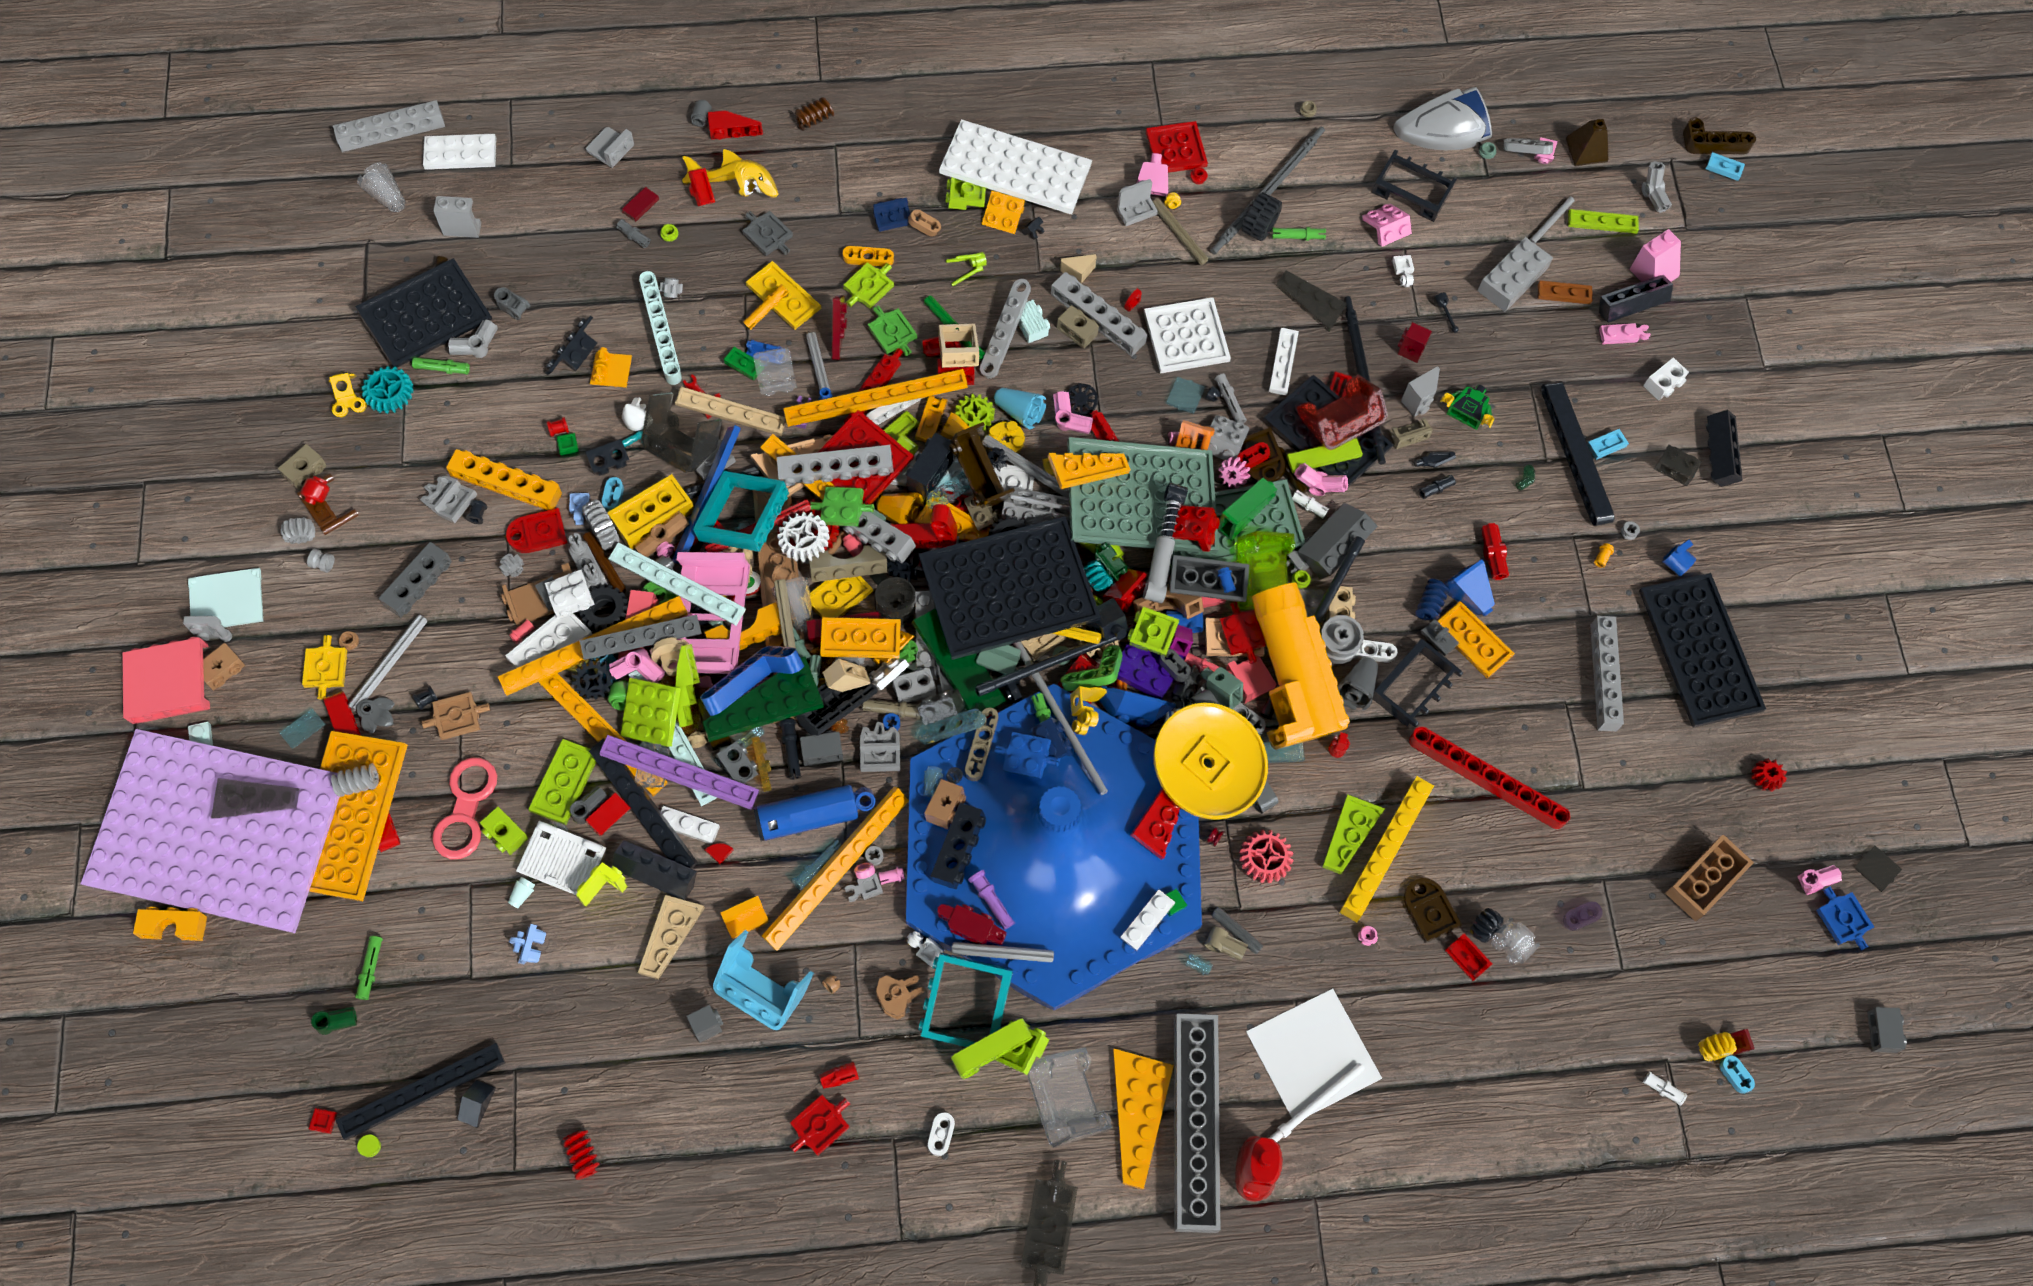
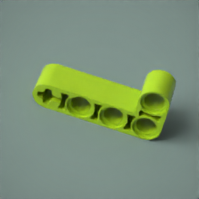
M1022 1018L959 1051L951 1059L960 1077L966 1079L979 1072V1068L1030 1041L1033 1036Z

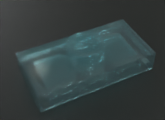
M311 709L282 730L280 735L294 749L326 724Z

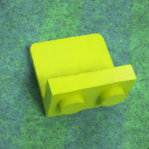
M602 862L599 866L597 865L593 868L589 879L579 885L576 896L584 906H587L606 882L623 893L628 887L624 881L626 878L621 875L622 872L616 867L612 866L610 868Z

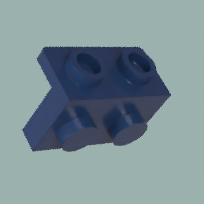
M897 198L873 205V215L879 232L910 225L908 222L910 211L907 198Z
M1049 718L1031 728L1034 736L1051 740L1049 756L1062 758L1066 755H1073L1071 750L1073 746L1070 740L1065 737L1063 733L1065 729L1060 720Z

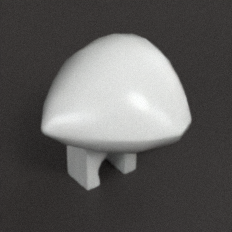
M640 397L634 398L631 404H626L622 411L623 423L631 431L642 430L652 422L651 415L645 410L646 405L640 404L642 400Z

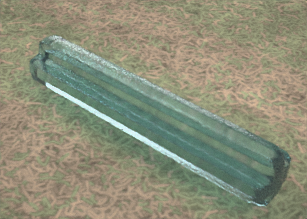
M762 727L751 729L739 738L737 742L738 744L742 743L747 748L764 735L765 732ZM734 750L728 752L730 760L738 755ZM715 757L714 762L716 763V765L718 767H722L717 758Z

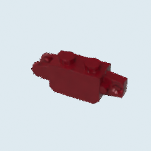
M946 904L937 907L939 918L948 922L951 933L975 944L984 945L987 941L1000 945L1003 944L1007 932L994 925L990 915L985 913L979 915L973 912V908L962 904V906L956 905L955 908L946 906Z

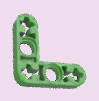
M1118 645L1107 647L1103 651L1098 669L1064 675L1061 678L1064 690L1073 691L1079 686L1091 688L1115 682L1123 657L1120 647Z

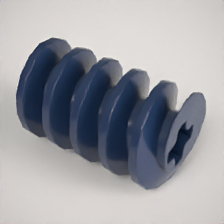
M1433 578L1428 580V584L1422 594L1423 596L1417 606L1418 609L1415 611L1416 616L1422 620L1438 619L1440 617L1438 613H1441V607L1444 606V600L1447 599L1446 594L1450 592L1443 582Z

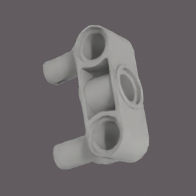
M574 533L575 538L570 535L568 540L571 546L568 548V551L577 569L582 570L590 592L593 591L592 588L595 586L597 589L600 588V585L607 586L604 575L586 541H582L578 533Z

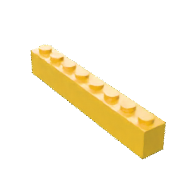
M1416 776L1339 913L1356 923L1361 918L1434 785Z

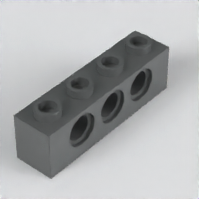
M429 542L379 597L382 605L402 618L404 614L411 610L412 605L424 596L425 591L436 583L440 574L450 567L452 561L449 555L432 542ZM416 579H420L419 582L413 583ZM408 593L405 597H401L402 594Z

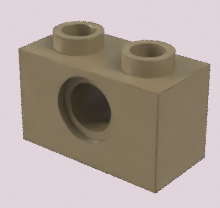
M1072 305L1057 320V329L1083 349L1098 335L1099 326L1096 321L1089 319L1080 309H1076Z
M306 444L283 463L278 470L299 491L307 478L320 474L327 465L323 458Z

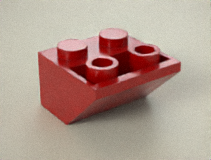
M1128 569L1127 573L1122 575L1104 594L1103 603L1114 598L1121 610L1127 613L1133 606L1132 602L1136 598L1139 599L1143 596L1147 574Z

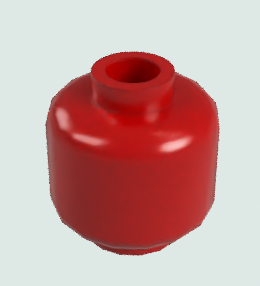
M316 476L307 478L300 491L301 495L305 497L304 501L313 505L316 502L323 503L330 491V487L327 485L328 482Z

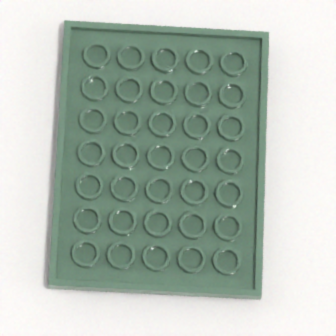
M1069 437L1067 440L1068 453H1073V455H1083V453H1091V455H1100L1101 453L1124 454L1131 469L1128 474L1069 487L1070 531L1074 542L1094 544L1106 542L1107 544L1110 543V545L1155 549L1156 539L1161 536L1160 531L1163 529V516L1166 515L1165 509L1167 506L1166 501H1164V494L1169 482L1188 487L1186 500L1181 506L1214 508L1216 513L1211 450ZM1217 529L1215 531V542L1211 545L1210 552L1202 551L1198 541L1173 539L1175 541L1174 550L1215 554L1219 551Z

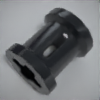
M472 500L470 503L472 507L470 513L466 516V520L473 524H482V517L488 506L483 501Z
M431 686L418 695H412L420 710H423L424 706L434 701H439Z

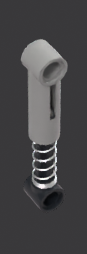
M1170 482L1166 487L1164 501H1166L1167 506L1165 509L1166 515L1163 516L1164 523H1162L1163 529L1160 531L1161 536L1156 539L1149 577L1143 591V599L1161 604L1165 599L1167 592L1166 583L1175 545L1174 537L1172 536L1173 532H1175L1174 527L1177 524L1176 518L1179 517L1177 513L1186 500L1188 487Z

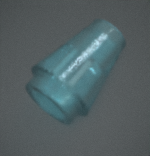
M928 766L927 770L924 771L925 796L933 797L944 776L941 768Z

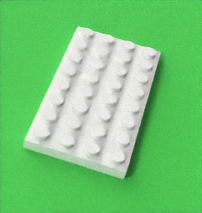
M961 119L941 164L939 173L1072 215L1090 170L1092 160Z

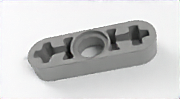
M1507 138L1504 140L1503 149L1511 152L1551 154L1553 152V142Z

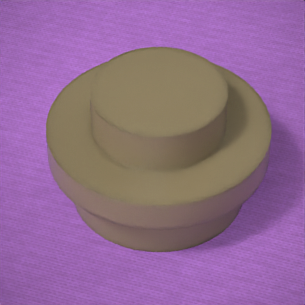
M1305 101L1300 106V113L1305 117H1313L1317 112V107L1312 101Z

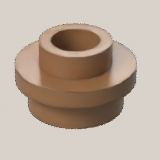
M351 631L342 633L339 638V645L347 650H353L359 644V637ZM348 640H353L351 643L347 644Z

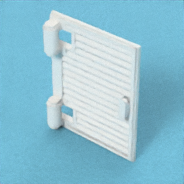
M538 821L516 871L576 895L579 885L589 879L590 873L595 866H599L606 847ZM542 831L551 834L549 840L540 837ZM587 849L596 852L594 858L585 855Z

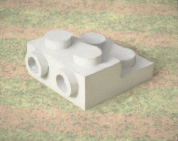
M582 570L545 583L550 602L558 619L568 617L574 612L586 610L590 606L595 605Z

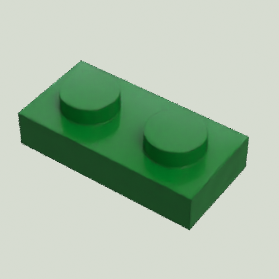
M735 346L724 358L725 364L753 381L764 369L763 363Z

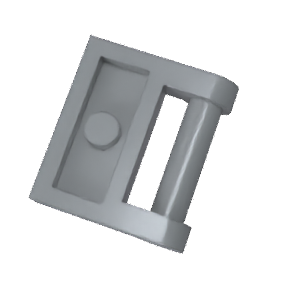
M184 616L183 624L195 637H199L203 641L221 639L223 642H228L232 639V633L221 625V620L216 616Z

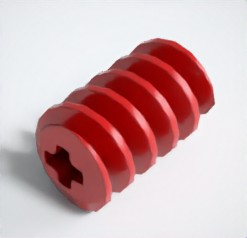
M588 1130L574 1132L562 1139L566 1140L563 1146L569 1148L566 1151L567 1156H572L569 1159V1163L575 1164L572 1167V1171L578 1172L575 1175L576 1180L594 1175L598 1172L595 1168L600 1165L599 1162H592L597 1157V1154L590 1155L589 1153L594 1149V1146L587 1147L591 1138L584 1139V1136L589 1133Z

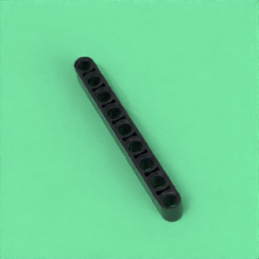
M1556 381L1542 384V397L1592 525L1600 526L1613 523V509L1563 382Z

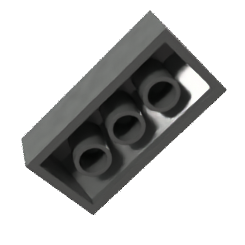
M1343 503L1306 541L1297 553L1320 579L1331 576L1341 566L1355 536L1365 540L1378 526L1365 512L1347 503Z
M1173 555L1169 570L1170 593L1246 602L1249 564ZM1226 567L1232 570L1231 576L1236 590L1224 593L1220 577L1217 576L1219 574L1218 570Z

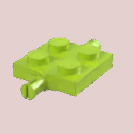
M867 262L844 284V289L852 295L846 301L848 306L852 307L859 301L871 309L894 287V282L886 276V273L892 269L891 265L886 263L881 269H878Z

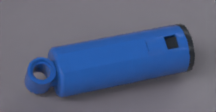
M844 785L754 806L753 810L760 841L858 819L857 810H871L875 805V797L872 790L867 787H861L853 792L851 785ZM867 795L870 797L867 802H860L862 796Z

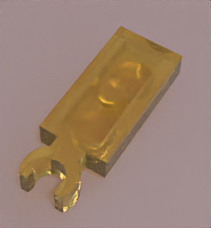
M759 736L753 737L751 739L764 792L771 791L772 788L768 776L771 767L769 760H765L763 755L767 753L765 742H760Z

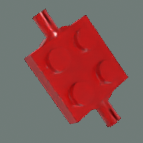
M1233 602L1230 604L1233 614L1220 618L1219 622L1230 656L1239 653L1247 654L1249 663L1252 664V662H1257L1254 651L1267 645L1260 624L1257 621L1255 609L1241 612L1238 602H1235V604Z
M821 1095L790 1122L799 1137L789 1146L794 1153L805 1144L818 1156L850 1128L841 1114L850 1105L847 1099L844 1097L835 1106Z

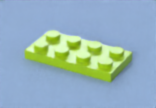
M562 739L528 809L530 812L567 825L571 816L570 807L579 800L596 764V760L590 754L589 748Z

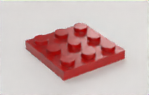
M1196 121L1146 128L1151 154L1162 155L1161 164L1168 165V173L1207 167L1208 161Z

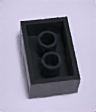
M936 432L932 438L929 437L927 439L923 452L918 453L913 467L910 466L906 472L907 493H919L922 495L924 502H928L955 460V455L951 453L949 448L951 440Z

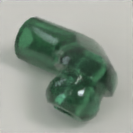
M1532 465L1524 467L1523 479L1516 483L1519 491L1535 482V470Z

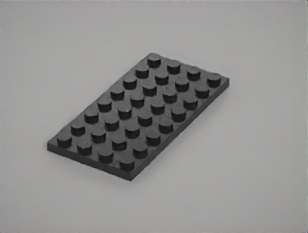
M1711 573L1647 586L1639 590L1692 728L1761 713L1766 710Z

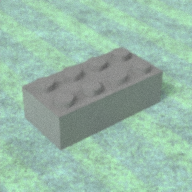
M1525 237L1482 280L1478 292L1506 312L1548 269L1553 257Z

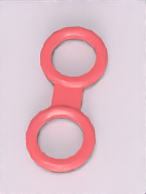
M479 757L465 759L454 767L450 774L449 782L452 793L457 797L453 814L444 817L433 831L435 849L441 856L449 859H462L469 856L477 849L481 841V829L474 817L479 801L486 799L493 793L497 785V773L495 767L489 761ZM471 766L482 767L489 775L486 787L475 794L463 792L458 785L460 774ZM455 822L468 824L472 829L470 843L461 850L452 851L446 849L441 841L445 828Z

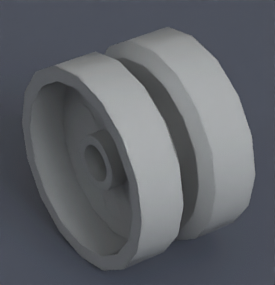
M1346 615L1331 617L1325 622L1320 632L1326 645L1327 656L1335 664H1344L1351 661L1357 655L1364 639L1360 624L1354 618Z

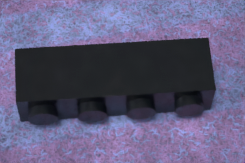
M1661 275L1600 297L1599 314L1609 323L1671 301L1673 283L1665 275Z
M1728 409L1707 416L1708 423L1706 424V429L1709 433L1707 442L1711 451L1709 460L1712 465V480L1721 487L1743 481L1736 416Z
M625 840L614 852L612 866L628 877L682 900H685L694 888L696 870Z

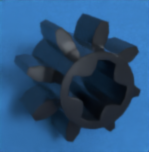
M993 447L991 452H987L993 468H997L1000 472L1001 468L1007 467L1006 460L1009 457L1004 455L1005 451L1003 449L998 451Z

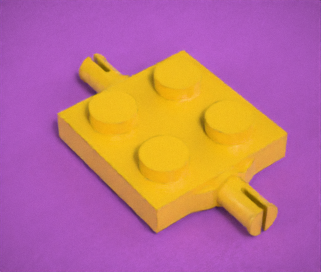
M330 635L323 636V646L309 648L305 652L302 685L304 688H318L317 699L320 700L326 698L327 688L344 687L347 649L332 647V636Z

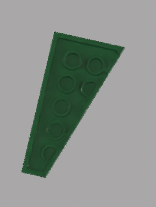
M806 657L801 658L804 667L800 671L793 674L777 673L737 699L722 712L703 721L708 741L718 740L823 708V701Z

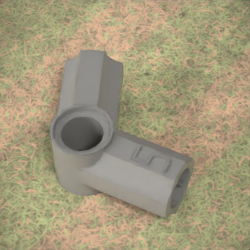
M1654 161L1649 165L1647 180L1642 183L1641 189L1643 195L1650 198L1656 211L1662 213L1669 209L1672 204L1665 193V183L1663 181L1665 165L1662 162Z
M483 320L475 335H472L470 338H450L448 343L450 355H473L476 358H483L488 353L487 347L498 329L497 325L492 323V321Z

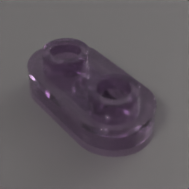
M1587 902L1569 910L1563 917V923L1567 929L1577 931L1597 922L1602 917V908L1596 902ZM1587 911H1591L1593 916L1588 915ZM1570 918L1575 919L1576 924L1571 923Z

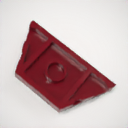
M845 295L833 297L832 359L840 360L842 339L845 338V329H847L845 314H847L848 303H845Z

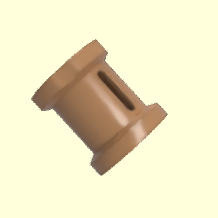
M778 564L771 578L773 580L785 579L787 587H790L796 578L797 572H791L783 568L781 564Z

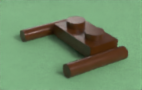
M331 474L321 478L328 483L334 480ZM300 491L297 492L325 535L359 516L354 509L344 516L337 518L326 501L323 503L316 502L313 505L304 501L305 497L301 495Z

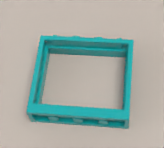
M723 471L693 528L698 540L760 552L764 542L766 543L770 530L774 527L777 516L781 513L785 500L788 499L789 492L785 482ZM734 487L772 493L752 534L713 528Z
M940 953L939 957L934 959L932 969H936L934 978L930 977L929 980L930 998L926 997L923 1010L927 1011L925 1018L920 1020L918 1030L922 1031V1037L969 1047L976 1043V1041L929 1030L944 963L947 962L1003 976L990 1035L1000 1030L1013 969Z

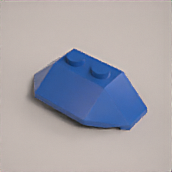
M1107 686L1100 687L1107 691L1099 700L1109 715L1124 723H1135L1139 727H1149L1165 717L1166 713L1172 711L1176 706L1175 703Z

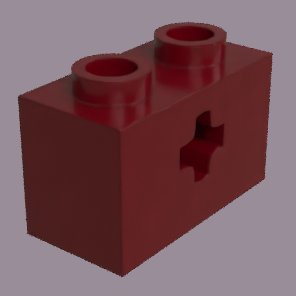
M1412 322L1410 328L1406 327L1401 336L1402 338L1398 344V347H1400L1398 355L1418 363L1432 331Z

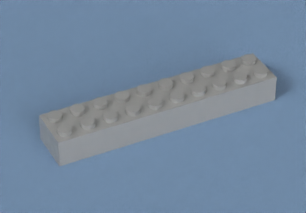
M1176 1014L1174 1018V1232L1218 1233L1220 1231L1218 1015Z

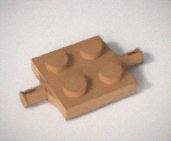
M472 692L432 702L434 709L433 718L422 720V726L424 729L436 726L441 740L481 730L478 720L479 713L491 711L489 703L477 706Z

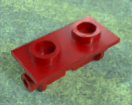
M939 336L922 341L923 353L926 357L941 354ZM960 341L945 342V347L961 348Z
M1093 411L1091 413L1092 417H1090L1093 418L1091 430L1097 440L1119 442L1102 412Z

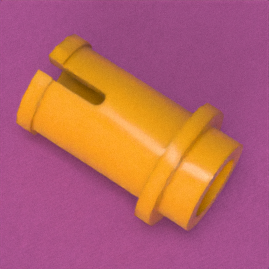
M1608 543L1601 545L1594 564L1597 567L1605 568L1610 555L1614 553V547Z

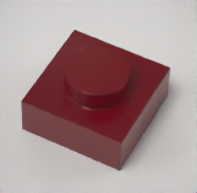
M1748 1029L1730 1033L1737 1048L1732 1055L1755 1049Z

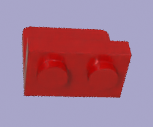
M1181 506L1177 513L1179 517L1176 518L1177 524L1174 527L1175 532H1173L1172 537L1174 539L1198 541L1202 551L1210 552L1211 545L1215 542V531L1219 528L1220 524L1214 508Z

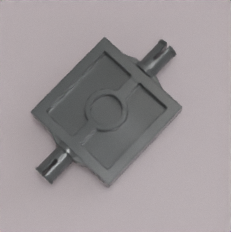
M770 210L759 217H756L751 211L746 213V217L751 223L743 229V234L765 256L776 249H780L785 255L790 252V249L784 243L793 237V232Z

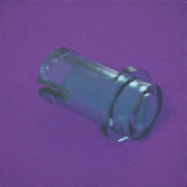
M1190 954L1186 966L1201 972L1204 976L1205 974L1209 975L1213 964L1210 963V960L1205 961Z

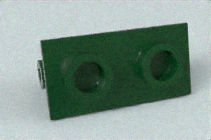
M1104 542L1100 545V548L1096 544L1095 558L1099 563L1102 562L1105 565L1108 575L1110 577L1113 576L1118 581L1120 573L1122 575L1127 573V565L1120 556L1114 560L1112 559L1117 553L1110 543Z

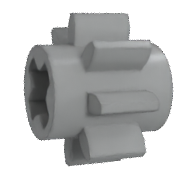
M665 278V282H660V291L664 292L665 297L677 298L678 294L682 293L683 284H678L679 279Z
M507 554L501 559L500 563L502 565L499 568L506 577L509 574L511 577H516L522 573L524 563L518 554L515 556Z

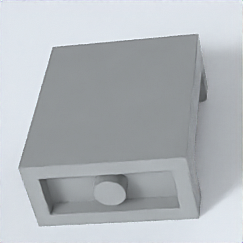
M436 197L434 214L443 236L479 238L481 220L475 219L473 215L472 198Z

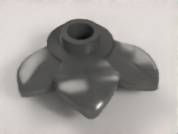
M379 697L373 701H361L357 705V714L361 717L362 728L366 732L373 734L377 726H392L394 722L389 710L394 707L395 703L384 697ZM365 706H369L371 710L369 712H365L363 708Z

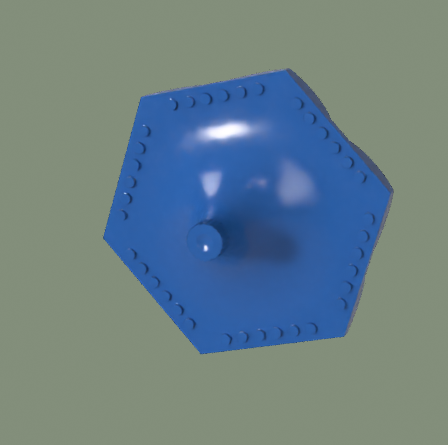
M1052 684L1048 686V689L1072 729V723L1074 720H1077V716H1072L1071 693ZM1033 695L998 713V723L983 776L978 781H971L965 775V767L978 723L910 758L906 924L924 937H930L950 952H952V944L954 942L975 943L950 932L948 922L938 916L937 907L946 904V906L955 908L956 905L962 906V904L973 908V912L979 915L981 913L990 915L994 925L1003 930L984 898L978 896L979 892L973 883L968 881L974 874L984 870L985 877L991 885H994V892L1015 922L1011 927L1004 930L1007 932V935L1002 945L989 941L984 945L1054 951L1053 962L969 955L959 956L1013 969L1010 982L1011 988L1049 1009L1056 1010L1084 996L1130 966L1171 947L1201 928L1199 817L1180 808L1177 823L1174 825L1171 834V841L1167 845L1166 855L1162 860L1130 835L1162 788L1154 767L1153 754L1156 740L1086 701H1083V706L1092 707L1098 713L1097 725L1095 727L1089 726L1086 735H1079L1075 732L1074 734L1108 790L1106 794L1101 795L1074 748L1071 749L1073 755H1066L1060 758L1059 766L1047 764L1043 771L1042 779L1003 771L1005 755L995 753L996 745L1007 747L1012 732L1034 736L1031 728L1040 724L1039 719L1035 715L1036 709L1031 699ZM1077 697L1075 698V706H1077L1079 701ZM1045 700L1047 709H1050L1051 711L1050 717L1057 720L1050 706ZM992 716L987 718L986 726H989L990 720L994 719ZM982 731L979 733V737L986 740L990 737V734L987 731ZM976 749L974 755L981 758L985 755V752L982 749ZM974 762L973 770H970L972 775H975L977 772L978 763ZM941 779L963 787L966 796L964 804L982 809L986 817V824L983 829H980L978 834V844L972 849L971 862L965 867L964 880L962 884L958 885L957 890L934 883L930 877L949 829L927 822L924 814ZM965 826L963 831L970 830L972 826ZM958 844L956 849H962L964 844ZM957 862L950 863L948 868H954ZM1177 888L1188 905L1186 908L1170 917L1166 914L1137 951L1121 939L1123 933L1158 890L1167 894ZM994 974L1002 981V975Z

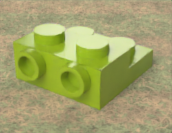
M953 177L948 179L947 189L950 192L946 193V203H949V208L966 210L967 205L984 207L985 187Z
M1143 607L1142 611H1138L1134 622L1137 624L1135 629L1131 628L1127 638L1130 640L1129 645L1166 657L1179 624V619Z
M1036 1027L1034 1031L1029 1029L1033 1036L1030 1041L995 1059V1061L1028 1075L1035 1058H1041L1050 1039L1045 1037L1046 1032Z

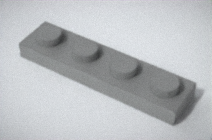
M930 591L915 592L916 618L935 609ZM916 630V645L918 647V652L916 653L917 668H934V666H937L936 660Z

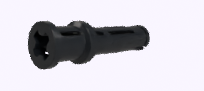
M785 719L779 722V726L782 728L783 737L781 742L785 744L790 780H795L794 771L796 779L802 777L796 745L799 736L796 735L795 725L797 724L795 719Z

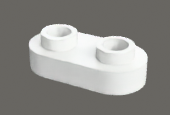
M948 1113L938 1114L933 1122L928 1140V1149L935 1156H942L949 1149L955 1122L954 1118ZM942 1121H946L948 1123V1126L946 1128H942L940 1126V1123ZM936 1142L942 1143L943 1146L941 1149L935 1148L934 1145Z

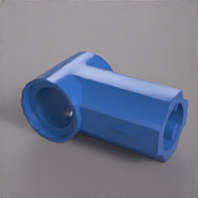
M1166 611V615L1179 619L1178 625L1192 629V633L1203 631V612L1187 619L1181 612Z

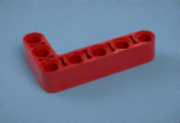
M936 504L932 507L931 523L890 524L910 536L916 545L915 548H944L955 545L957 541L958 526L950 508L944 504Z

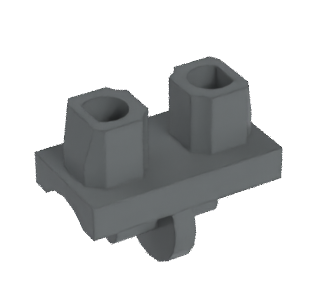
M1436 619L1421 630L1424 638L1431 642L1437 648V651L1444 656L1459 644L1448 632L1449 629L1447 627L1444 628Z

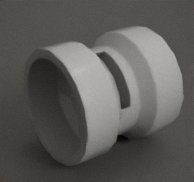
M313 549L308 556L307 565L308 567L319 568L320 571L328 573L334 565L335 558L332 554H323L320 550Z

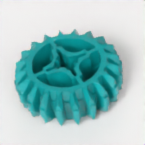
M387 366L386 369L380 367V371L377 372L373 370V375L367 374L368 380H363L362 396L371 409H377L379 413L384 411L388 414L390 410L395 413L397 408L402 410L403 404L408 405L407 400H412L411 394L414 393L413 383L409 375L405 374L402 369L398 370L396 367L391 369V367Z

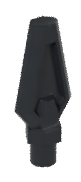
M1454 451L1429 452L1426 456L1414 460L1415 467L1431 466L1436 468L1455 459L1456 455Z

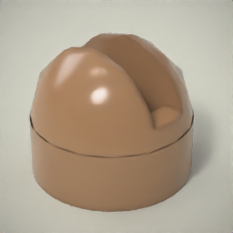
M829 976L822 981L823 986L831 994H834L841 985L840 980L835 981L836 976Z

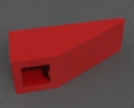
M725 110L708 112L711 140L763 135L762 123L760 121Z

